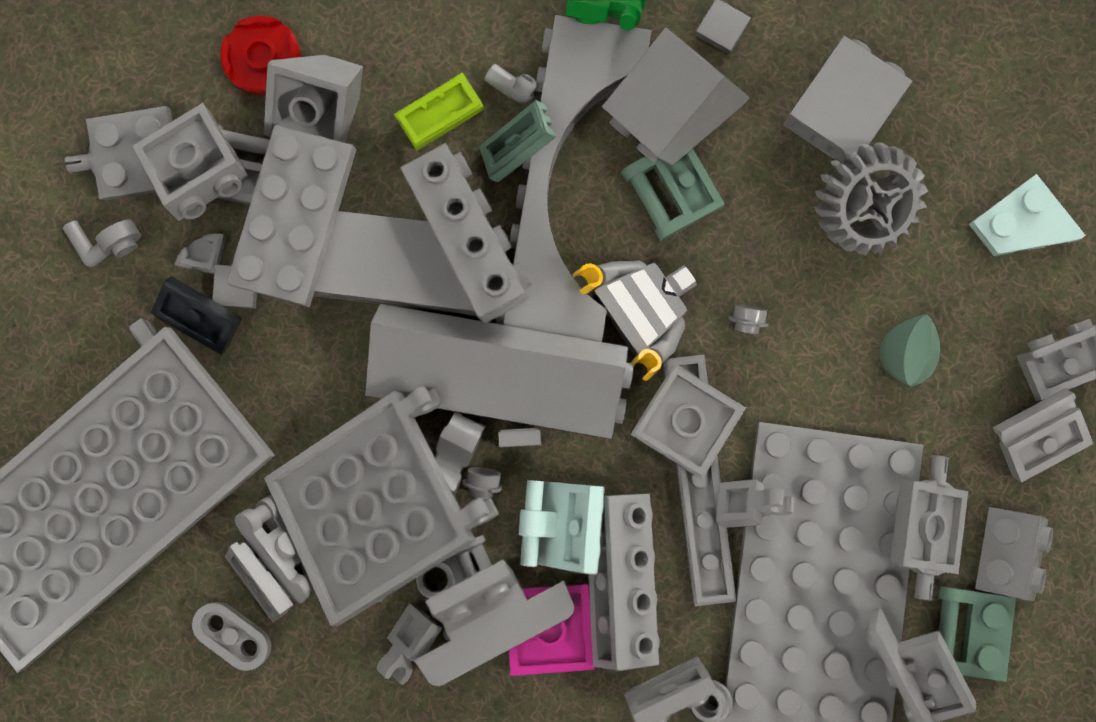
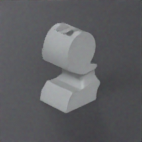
M457 411L440 435L435 460L454 497L463 479L462 473L466 467H469L486 428V425L464 417Z

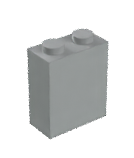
M844 35L783 125L834 160L843 163L845 161L844 150H852L857 153L859 144H870L912 83V80L905 76V72L898 65L892 62H884L873 55L865 43L856 39L851 40Z

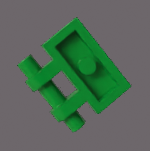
M567 0L565 16L575 17L578 22L588 25L598 24L599 22L606 23L608 17L617 18L619 26L623 30L629 31L640 23L646 0Z

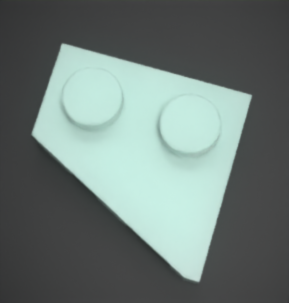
M1037 174L969 224L993 256L1021 250L1043 248L1060 243L1076 242L1086 236Z

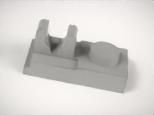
M236 542L229 547L225 558L272 623H274L293 606L290 601L291 597L277 579H274L271 573L267 571L268 568L260 557H255L256 552L250 544L243 542L239 545Z

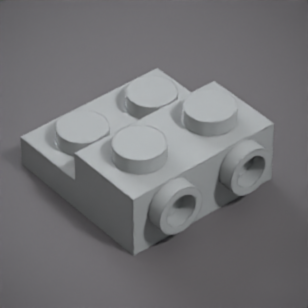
M203 103L132 145L163 206L178 221L183 218L195 219L201 216L206 210V204L219 196L226 198L237 194L241 190L242 182L249 178L235 151L226 141L210 111Z

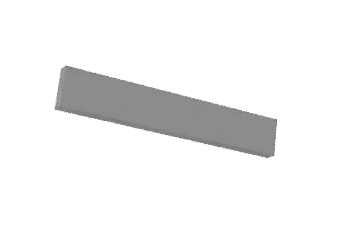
M704 355L670 358L663 362L665 377L672 366L676 364L708 384ZM718 456L714 459L703 479L698 478L676 464L694 606L736 602L727 528L716 523L719 485L721 483Z

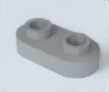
M212 602L204 605L193 617L192 629L195 637L235 668L250 671L261 666L269 658L271 640L268 634L227 603ZM214 615H218L223 619L224 625L221 630H215L211 626V619ZM246 640H252L256 643L257 651L254 655L245 652L244 643Z

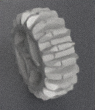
M875 142L873 147L868 144H859L857 153L852 150H844L845 161L843 163L837 160L831 161L834 172L831 176L828 174L821 175L822 181L826 183V187L815 191L816 196L823 200L814 207L816 213L821 216V219L818 221L820 227L827 232V237L835 244L839 243V246L846 251L852 252L854 250L858 254L867 255L869 250L882 254L885 244L889 247L897 248V237L899 235L910 237L907 229L911 223H920L919 218L915 215L916 211L927 208L925 202L919 199V197L928 192L926 186L920 183L925 175L920 169L915 167L917 163L912 157L905 155L903 150L895 146L888 147L883 143ZM878 170H889L891 173L886 178L879 177L875 180L869 176L870 173ZM866 219L872 220V224L867 226H850V224L857 220L859 222Z

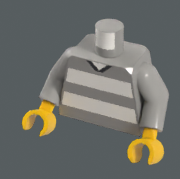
M640 260L612 261L597 266L591 263L585 264L572 274L573 278L580 275L587 280L588 285L580 289V293L586 295L597 286H600L594 290L593 297L600 305L607 309L606 316L635 358L631 361V364L633 366L636 363L645 365L648 373L642 379L645 381L649 380L660 369L661 364L675 352L685 329V321L682 316L688 311L680 296L697 286L694 277L684 265L665 277L655 263L646 265Z

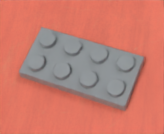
M274 125L226 284L310 308L357 150L352 144Z

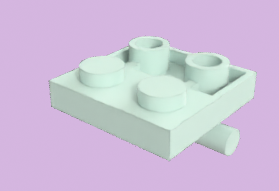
M527 480L525 509H520L518 535L522 536L520 565L531 567L542 565L579 573L597 574L598 558L601 550L600 531L604 510V487Z

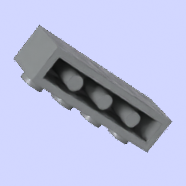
M445 143L400 167L478 317L484 323H487L530 300L525 288L530 286L531 283L520 262L512 266L504 252L512 247L500 225L492 229L485 214L492 210L481 189L472 191L466 178L472 175V172L462 153L458 152L453 155Z
M650 494L604 495L597 574L589 573L593 666L621 671L659 665L658 649L660 640L657 633V594L654 579L655 552L652 541L653 512L650 504Z

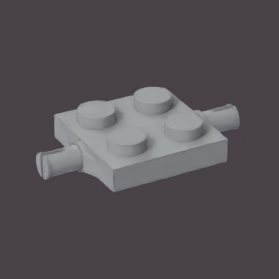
M167 106L86 119L90 141L89 153L65 157V163L70 164L65 165L68 173L92 169L96 177L99 199L101 200L156 192L132 145L172 122L171 109Z
M931 455L929 480L919 482L900 479L899 495L897 497L890 564L908 567L913 572H917L913 598L932 601L934 575L938 576L945 572L959 574L968 491L955 489L946 482L950 458L945 456Z

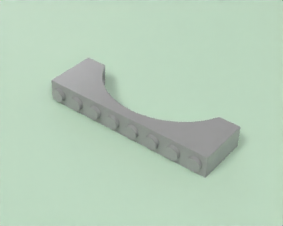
M555 15L553 29L545 28L542 53H548L546 68L539 67L537 88L535 91L542 92L541 103L545 104L547 112L544 115L550 117L552 124L549 128L555 131L556 138L523 163L522 169L529 170L527 185L519 184L516 208L522 209L520 225H512L509 242L511 247L516 249L514 263L511 265L513 266L520 262L531 283L530 286L525 288L530 300L498 316L496 324L602 342L607 309L593 300L588 294L582 295L579 290L582 288L571 276L560 257L554 243L548 217L549 183L558 153L567 136L590 109L616 90L648 50L652 30L634 27L629 31H625L616 24L599 22L598 24L588 25L578 22L575 18Z

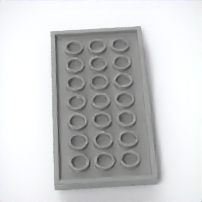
M164 327L0 469V652L17 673L27 669L275 456L172 328Z
M757 422L750 480L757 479L764 485V490L782 488L784 490L783 497H794V508L791 515L762 513L761 525L744 526L736 587V602L734 603L724 684L732 697V710L728 717L721 722H892L896 689H893L887 680L885 663L879 652L874 653L868 644L866 628L869 627L872 609L880 607L898 642H901L909 568L890 564L891 542L894 535L900 479L919 481L923 452L922 444Z

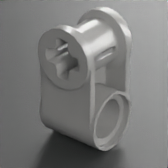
M484 535L476 537L475 542L435 566L443 569L447 574L448 583L443 589L433 590L429 588L425 582V573L418 576L416 583L421 594L430 599L492 566L483 545L486 541ZM470 552L473 553L480 570L475 568Z

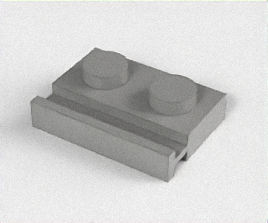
M1063 389L993 427L994 432L999 436L1001 441L999 445L1014 479L1022 483L1093 444L1082 412L1076 407L1074 402L1076 396L1073 392Z
M696 656L623 693L635 722H666L672 714L686 707L695 708L704 704L710 695L717 692V689L699 657Z

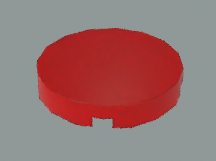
M255 15L240 20L234 25L235 28L230 34H226L221 44L220 60L224 73L237 88L248 94L266 96L268 63L271 60L301 57L302 53L298 39L286 25L271 16Z

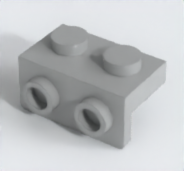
M1090 319L1066 327L1068 335L1054 340L1053 335L1049 334L1028 342L1030 350L1016 356L1035 401L1044 400L1063 389L1069 390L1096 379V325H1093Z
M989 507L975 589L1035 601L1036 593H1043L1046 582V569L1040 568L1043 552L1049 553L1053 540V528L1047 527L1048 519L1042 516Z

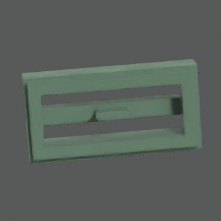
M535 100L479 146L489 179L500 182L556 138L555 131L549 128L552 124L550 117L544 115L547 112L545 104Z

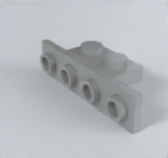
M881 608L872 609L869 627L866 628V638L871 650L874 653L879 652L883 659L885 674L890 686L893 689L898 688L902 695L904 710L909 722H940L976 712V701L940 631L898 642Z

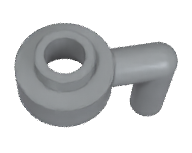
M131 219L119 221L105 228L96 236L97 244L94 246L90 243L78 221H72L63 226L65 234L83 263L88 267L96 266L109 255L114 254L116 258L133 252L138 247L136 242L141 237L139 230Z

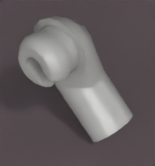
M494 64L489 69L484 79L505 96L520 104L530 102L534 97L533 92L537 88L536 81L531 76L521 74L516 78L497 64Z

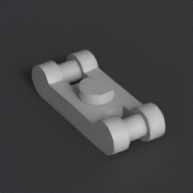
M268 495L258 501L255 509L248 508L236 515V527L288 595L297 603H302L311 597L314 588L272 495ZM265 522L271 530L269 534L262 528V523ZM299 566L305 575L298 574L294 568Z

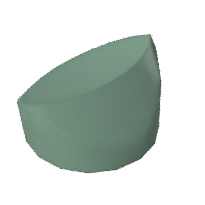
M927 314L905 320L886 333L880 345V360L884 370L893 379L908 386H916L930 378L936 370L940 359V340L937 329Z

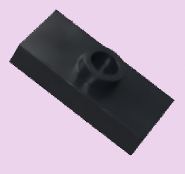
M173 276L164 281L151 311V314L220 355L229 347L242 320L238 315Z

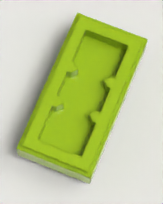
M462 72L401 109L394 116L415 150L418 151L482 112L484 105Z

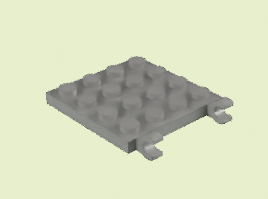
M421 386L411 392L406 398H404L402 393L393 391L264 478L330 626H340L475 542L476 539L471 528L481 525L499 514L492 499L484 501L481 497L460 509L415 420V417L431 412L442 404L435 389L427 391L425 386Z

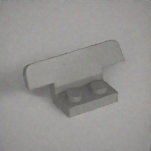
M501 560L426 600L433 617L443 623L451 641L414 661L431 685L442 686L568 619L573 614L574 604L565 582L562 581L527 600L512 569L504 560Z

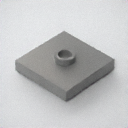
M674 364L630 435L693 475L703 479L746 407Z

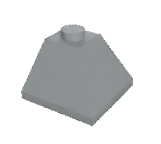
M327 55L271 60L268 63L263 135L271 137L274 125L345 143L360 98L363 66Z

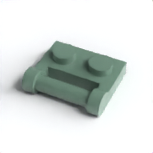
M693 148L673 165L660 158L654 163L647 157H643L621 171L626 183H632L657 228L654 232L660 242L717 212L725 205ZM652 169L656 170L680 213V216L670 220L645 176V173Z
M939 586L938 599H942L938 631H940L952 656L954 653L959 602L968 603L962 661L955 660L961 674L1007 682L1016 598Z

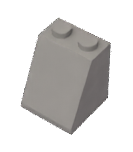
M665 27L602 107L613 116L609 123L626 138L632 134L640 141L636 148L645 157L654 163L660 158L673 165L741 108L750 97Z

